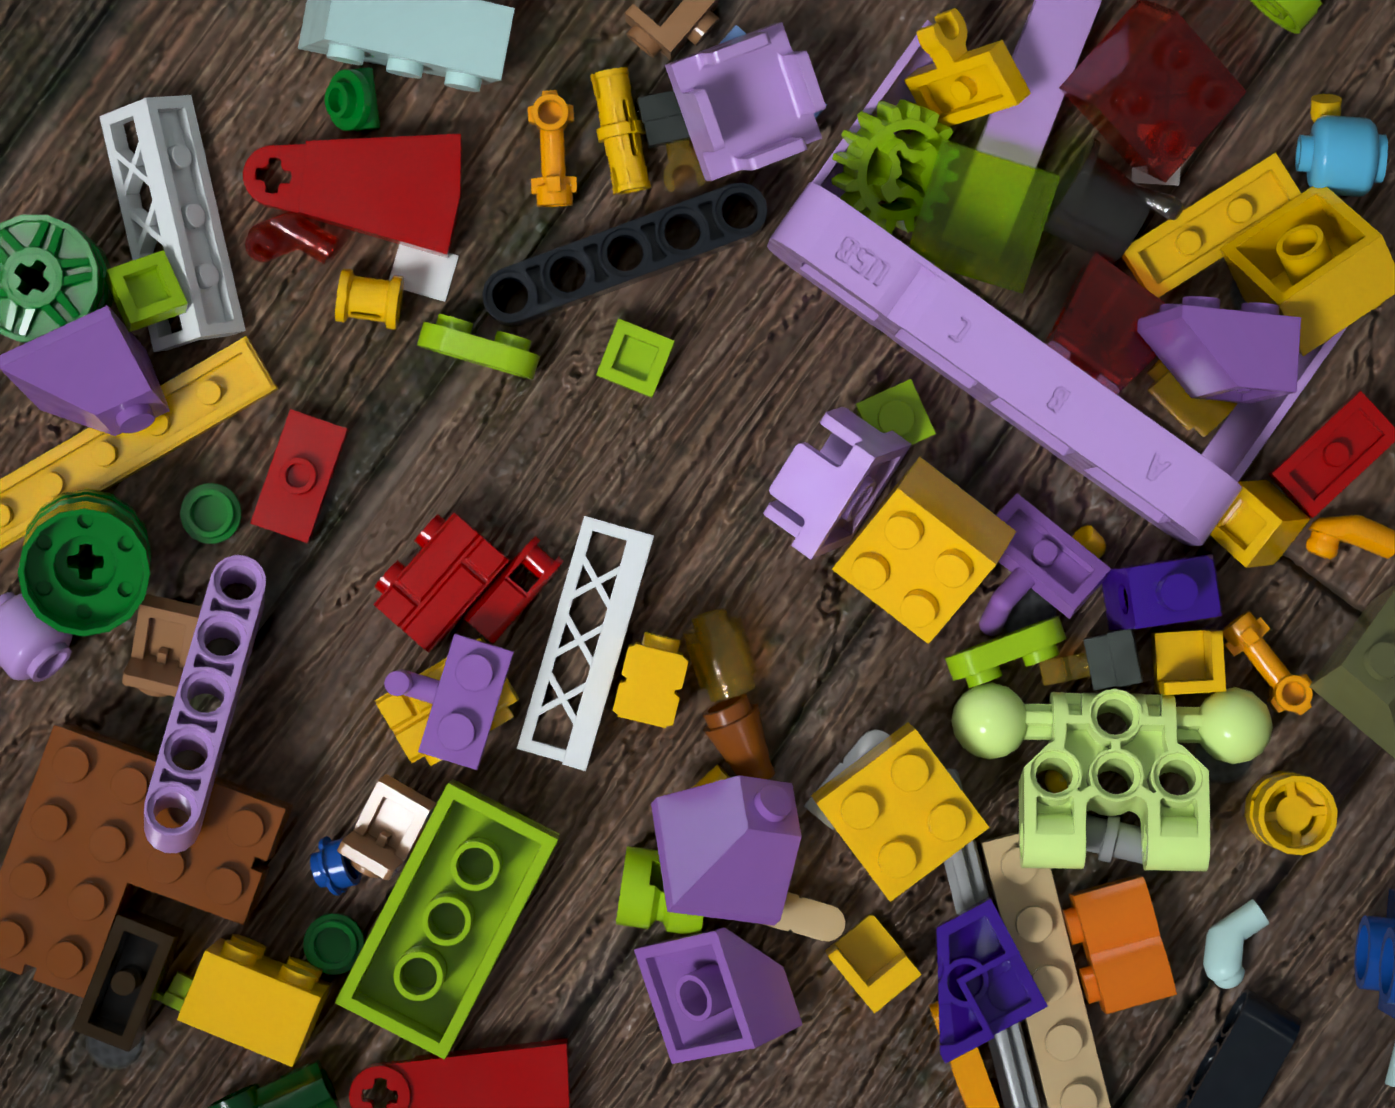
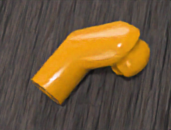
M1361 515L1319 517L1308 528L1312 532L1305 543L1307 551L1325 559L1331 560L1337 556L1340 542L1355 545L1385 559H1389L1395 554V530Z

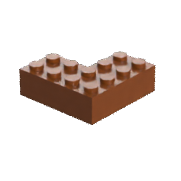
M69 722L54 724L0 870V968L23 975L35 967L37 969L33 980L84 998L116 916L127 909L135 886L244 925L254 914L270 870L269 866L261 863L253 867L255 859L259 858L268 861L275 856L293 804L216 776L201 830L195 843L187 850L179 853H164L155 849L150 844L144 832V803L158 755ZM173 761L177 767L182 768L184 770L195 769L187 765ZM169 807L160 811L155 819L166 828H178L188 821L189 816L179 808Z

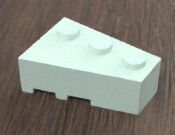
M307 0L298 49L326 54L327 58L348 64L363 65V62L384 65L386 66V72L403 77L420 79L423 73L445 77L444 85L448 87L480 92L481 84L486 85L501 81L515 8L483 0Z

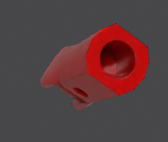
M537 536L521 549L463 616L473 628L493 644L550 581L564 562L560 556L554 560L538 546L541 540ZM521 564L539 578L528 592L510 577Z

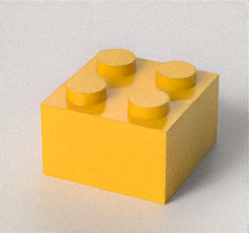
M1310 187L1220 248L1243 299L1247 303L1279 305V315L1301 317L1299 353L1302 356L1326 343L1334 335L1395 295V263L1383 235L1328 187Z
M919 456L854 536L832 570L929 644L997 565L1017 531Z
M909 722L811 795L815 803L890 902L990 828L919 732Z
M232 934L230 941L222 938L218 939L205 950L177 1020L293 1067L307 1047L332 983L320 979L323 970L304 960L289 957L287 963L284 964L264 956L267 947L250 938Z

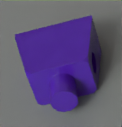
M1214 553L1113 568L1102 583L1109 630L1140 629L1213 618L1223 614ZM1124 587L1128 597V609L1125 603Z

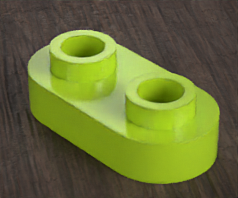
M438 314L436 324L423 322L417 346L515 376L534 379L540 356L529 352L531 340L501 331L496 332L494 341L471 335L473 323L443 314Z
M1054 616L945 657V661L953 681L965 678L968 687L971 688L1003 676L999 666L1001 664L1022 657L1027 667L1059 655L1056 644L1066 640L1067 637L1059 616Z

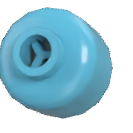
M1334 115L1320 116L1314 122L1310 135H1299L1295 157L1296 171L1307 173L1309 187H1328L1338 196H1365L1371 190L1374 183H1382L1384 180L1388 159L1387 135L1378 134L1375 123L1368 118Z

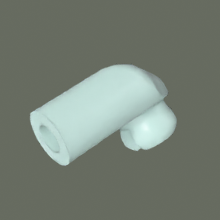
M1253 899L1212 925L1206 934L1203 966L1207 977L1213 980L1220 988H1234L1242 982L1245 975V969L1242 967L1244 941L1270 924L1261 908Z

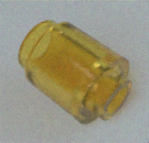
M724 607L692 617L693 628L684 632L683 637L700 689H707L710 701L715 702L732 698L755 689L757 686L753 674L758 669L741 616L728 617Z

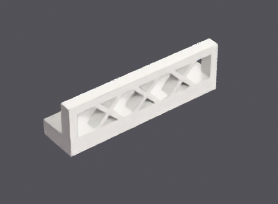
M192 96L148 97L99 116L132 260L153 254L156 242L161 243L188 302L186 313L179 315L181 331L172 333L169 319L148 326L153 351H167L198 340L227 337L246 331ZM133 120L139 140L135 153L129 149L124 124ZM143 181L149 185L152 197L149 212L143 209L139 194Z
M584 516L517 749L563 762L562 765L586 771L654 535ZM593 531L627 541L620 566L599 578L586 557ZM584 565L592 581L576 590ZM617 575L611 598L609 599L601 583ZM596 587L607 607L604 622L602 625L581 636L569 614L574 598ZM567 623L575 640L559 648ZM600 633L594 656H592L585 641ZM579 645L590 665L588 677L585 683L564 694L552 672L557 656ZM550 681L558 698L543 705ZM583 692L576 715L568 699ZM562 703L573 723L567 749L533 740L539 715Z

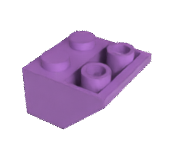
M1188 296L1183 297L1182 304L1160 305L1159 313L1138 319L1137 332L1191 398L1250 404L1297 392L1301 317L1279 315V305L1252 302L1241 304V310L1220 309L1221 300L1218 298Z

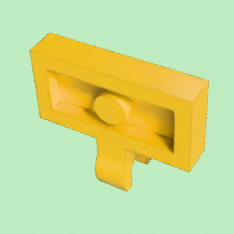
M956 8L937 14L934 17L936 23L920 28L916 32L921 47L930 55L934 63L917 68L904 81L917 105L935 111L940 115L938 122L950 127L1016 106L1031 94L1003 40L967 51V26L963 16Z

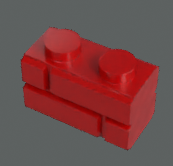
M455 512L447 521L437 514L414 540L422 548L407 566L397 560L374 586L382 595L373 605L428 653L436 648L511 562L506 555Z

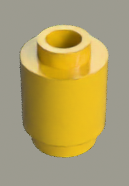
M1160 359L1147 372L1154 380L1147 391L1187 431L1194 428L1202 437H1205L1216 428L1238 404L1235 402L1191 398Z

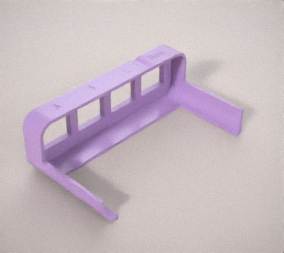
M927 20L922 26V28L932 25L933 23ZM917 35L870 99L863 112L877 117V104L883 100L897 106L900 99L917 104L904 79L917 68L934 63L930 55L921 47ZM858 118L853 123L849 131H852L854 133H857L859 131L861 126L858 122ZM842 139L833 153L846 152L849 144ZM833 153L814 180L808 183L770 237L767 245L768 249L776 257L869 324L879 329L897 344L1158 529L1188 546L1203 545L1241 492L1242 486L1238 481L1346 330V328L1326 343L1318 346L1305 356L1299 353L1296 393L1250 404L1238 403L1200 454L840 199L846 191L832 185L831 178L843 172V165L832 160Z

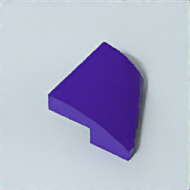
M990 897L979 901L936 927L940 1055L945 1064L995 1038V1034L1048 1007Z

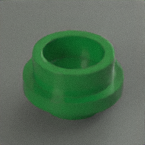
M215 483L202 484L193 488L184 498L180 510L181 522L185 531L193 539L206 544H217L228 540L238 530L242 520V507L237 496L229 488Z
M329 913L317 918L308 927L303 940L304 953L309 963L322 969V973L331 975L342 974L352 969L365 944L360 926L352 918L339 913Z

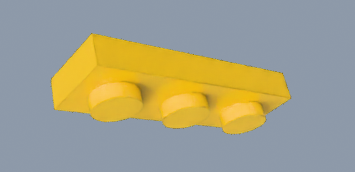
M1275 152L1127 245L1119 253L1149 301L1152 302L1223 258L1220 248L1302 193Z

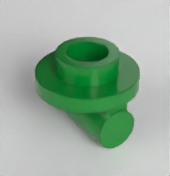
M373 68L343 69L332 77L325 92V107L331 120L339 129L344 131L356 130L357 132L381 129Z

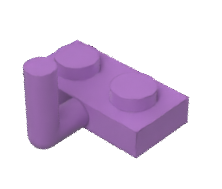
M1016 493L996 515L1017 531L998 561L1012 573L992 594L980 618L979 627L986 635L995 636L999 634L1013 607L1030 588L1067 618L1071 619L1104 582L1111 568Z
M454 634L440 680L403 669L393 671L387 675L384 685L389 694L393 696L404 695L433 704L418 750L419 753L478 770L514 651Z

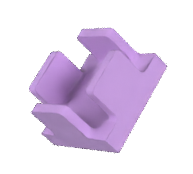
M782 22L771 24L665 64L705 181H713L740 170L752 171L803 152L808 149L806 144L822 139L814 113L826 109V105L807 51L792 50Z
M845 407L827 411L821 419L820 424L832 433L820 452L806 442L795 446L769 488L770 494L778 500L770 502L763 512L767 518L795 537L791 546L810 560L844 546L851 541L912 445L894 431L880 432Z

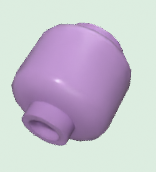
M13 592L4 593L0 596V666L13 680L32 679L34 682L46 680L60 670L70 658L72 651L69 645L72 640V634L58 632L38 619L22 597V593L15 595Z

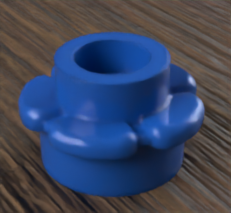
M326 836L319 841L318 848L320 851L311 854L310 866L317 885L320 888L327 887L333 895L338 896L345 892L347 887L358 885L361 881L362 873L351 865L350 859L338 853L337 849L342 839L332 841L330 837Z

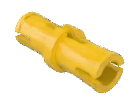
M612 68L591 74L590 78L597 101L601 125L600 128L596 129L598 142L604 143L606 156L608 157L613 195L629 194L651 188L640 136L645 134L642 120H637L628 68Z

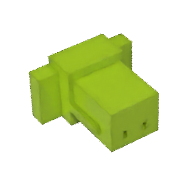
M178 971L165 993L160 991L156 1000L167 1005L171 1010L176 1009L180 1011L194 978Z

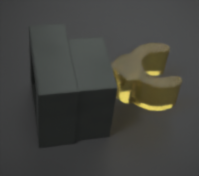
M674 90L639 97L637 103L642 124H644L648 149L666 146L669 162L663 173V182L666 190L670 193L674 192L673 172L680 166L692 168L696 174L697 185L702 187L705 183V178L699 161L693 158L689 142L691 138Z
M1133 629L1113 630L1107 634L1084 638L1085 653L1051 658L1039 663L1043 686L1091 676L1094 690L1114 686L1122 687L1143 682Z

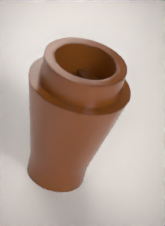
M746 693L725 698L711 705L702 713L707 723L703 731L737 776L768 780L775 775L776 772L770 761L758 704H751Z

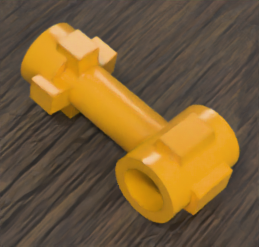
M557 90L542 91V96L535 101L533 106L528 107L529 124L536 125L540 130L542 177L531 179V193L536 195L537 207L572 206L573 193H577V177L566 176L564 130L569 123L574 122L573 105L566 104L565 100L558 96Z
M1250 610L1244 612L1222 629L1223 637L1227 640L1224 644L1225 648L1232 657L1241 652H1244L1270 686L1267 702L1275 712L1279 713L1285 710L1301 716L1312 708L1310 702L1313 691L1309 687L1312 683L1311 679L1307 674L1303 673L1292 675L1263 638L1270 630L1269 626L1262 617L1256 619Z

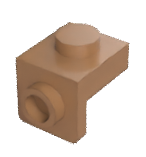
M683 0L661 27L636 5L632 4L625 12V21L632 27L626 35L650 57L654 58L660 51L671 61L688 40L695 46H698L715 27L720 18L713 11L718 7L719 0Z
M146 594L145 599L139 606L132 654L124 669L122 684L139 688L141 692L154 697H175L202 607Z
M385 774L377 781L353 831L342 839L337 851L350 859L351 865L360 873L373 878L390 880L404 868L437 803Z

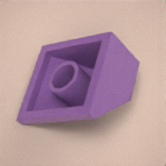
M108 305L0 355V370L41 411L113 436L144 430L154 422L156 417L170 411L146 349L131 332H128L126 326Z
M739 775L660 796L651 803L667 912L774 926L781 920L802 837L792 783Z
M725 927L642 945L634 949L672 1064L754 1049L803 1025L784 967Z

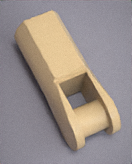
M788 892L781 920L775 926H766L787 932L791 930L793 933L830 942L842 935L845 929V918L843 913L832 905L804 897L799 898V895Z

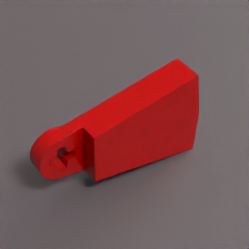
M461 134L306 141V144L268 145L254 151L245 163L243 169L245 188L256 202L265 207L279 209L449 258L461 202ZM273 160L281 161L282 170L291 174L290 183L280 184L278 193H268L267 184L262 180H257L259 170H269Z
M568 1038L451 1051L445 1060L435 1054L417 1055L414 1059L374 1063L363 1068L352 1082L349 1091L351 1108H375L374 1100L364 1098L363 1091L364 1089H372L377 1078H383L387 1080V1088L391 1091H397L398 1099L388 1101L386 1108H569L571 1098Z

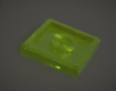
M942 139L908 247L940 269L1023 294L1060 175Z

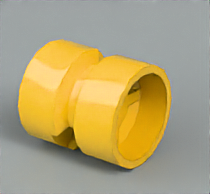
M1277 771L1264 775L1252 785L1245 799L1244 815L1249 830L1259 841L1286 854L1305 855L1318 851L1330 840L1337 827L1338 810L1333 795L1322 783L1295 772Z

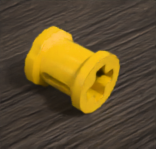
M343 268L337 289L335 321L345 323L348 318L384 322L387 329L397 330L403 299L404 277L394 275L390 281L355 276L353 270Z

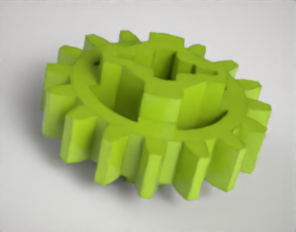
M900 99L897 106L884 100L879 101L877 104V117L861 111L857 114L858 122L861 126L859 131L854 133L849 130H843L841 136L849 146L846 152L833 153L832 160L843 165V172L831 178L832 185L846 191L840 199L888 233L892 234L895 227L907 233L912 232L914 229V217L918 216L930 222L933 219V212L930 207L933 201L947 203L949 200L946 192L942 190L944 182L956 181L958 178L957 173L947 169L948 162L960 155L959 149L945 143L953 134L952 128L938 122L940 115L935 111L908 100ZM910 129L913 130V132L908 134L900 130ZM881 200H883V201H886V202H888V203H886V204H879L878 202H880Z

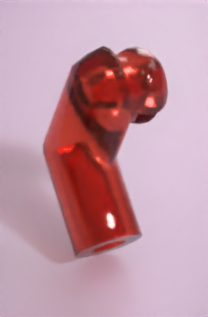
M287 212L255 224L249 230L245 241V248L248 255L258 262H268L287 253L300 250L325 265L335 251L340 239L300 215Z

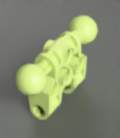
M991 682L975 686L963 693L954 706L951 719L954 735L962 747L970 754L988 760L1007 756L1018 749L1023 740H1048V744L1023 768L1018 782L1019 852L1021 868L1084 869L1086 858V812L1092 810L1100 815L1109 817L1121 815L1127 811L1137 814L1141 823V849L1144 870L1207 871L1210 860L1209 770L1184 746L1178 743H1200L1215 760L1237 764L1250 761L1260 755L1271 740L1273 728L1267 705L1253 692L1237 687L1228 688L1226 692H1215L1207 697L1200 707H1176L1174 695L1129 694L1119 689L1105 690L1101 693L1051 692L1049 704H1024L1020 697L1009 687ZM1102 713H1115L1125 721L1127 731L1122 734H1109L1101 729L1097 722V716ZM1045 770L1057 771L1065 778L1068 788L1058 793L1047 792L1038 784L1036 775ZM1106 771L1117 772L1127 781L1128 790L1121 794L1109 793L1101 787L1097 776ZM1168 772L1178 773L1187 781L1189 792L1184 795L1168 793L1160 784L1159 776Z

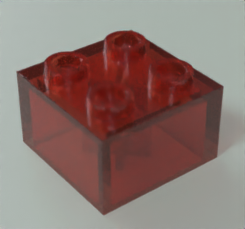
M1137 0L1059 87L1131 167L1165 183L1247 92L1177 11L1149 0Z

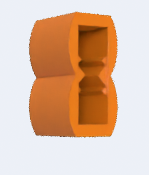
M1137 874L1069 893L1072 907L1062 910L1071 944L1082 943L1085 950L1088 966L1079 968V975L1089 1004L1099 1001L1101 1010L1105 1014H1110L1177 995L1144 876Z

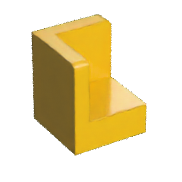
M1239 481L1238 483L1242 486L1241 492L1210 536L1245 568L1273 565L1280 559L1311 518L1269 481Z
M1205 629L1151 633L1155 693L1178 695L1226 692L1222 630Z
M874 915L866 916L825 950L828 958L874 1014L922 975Z

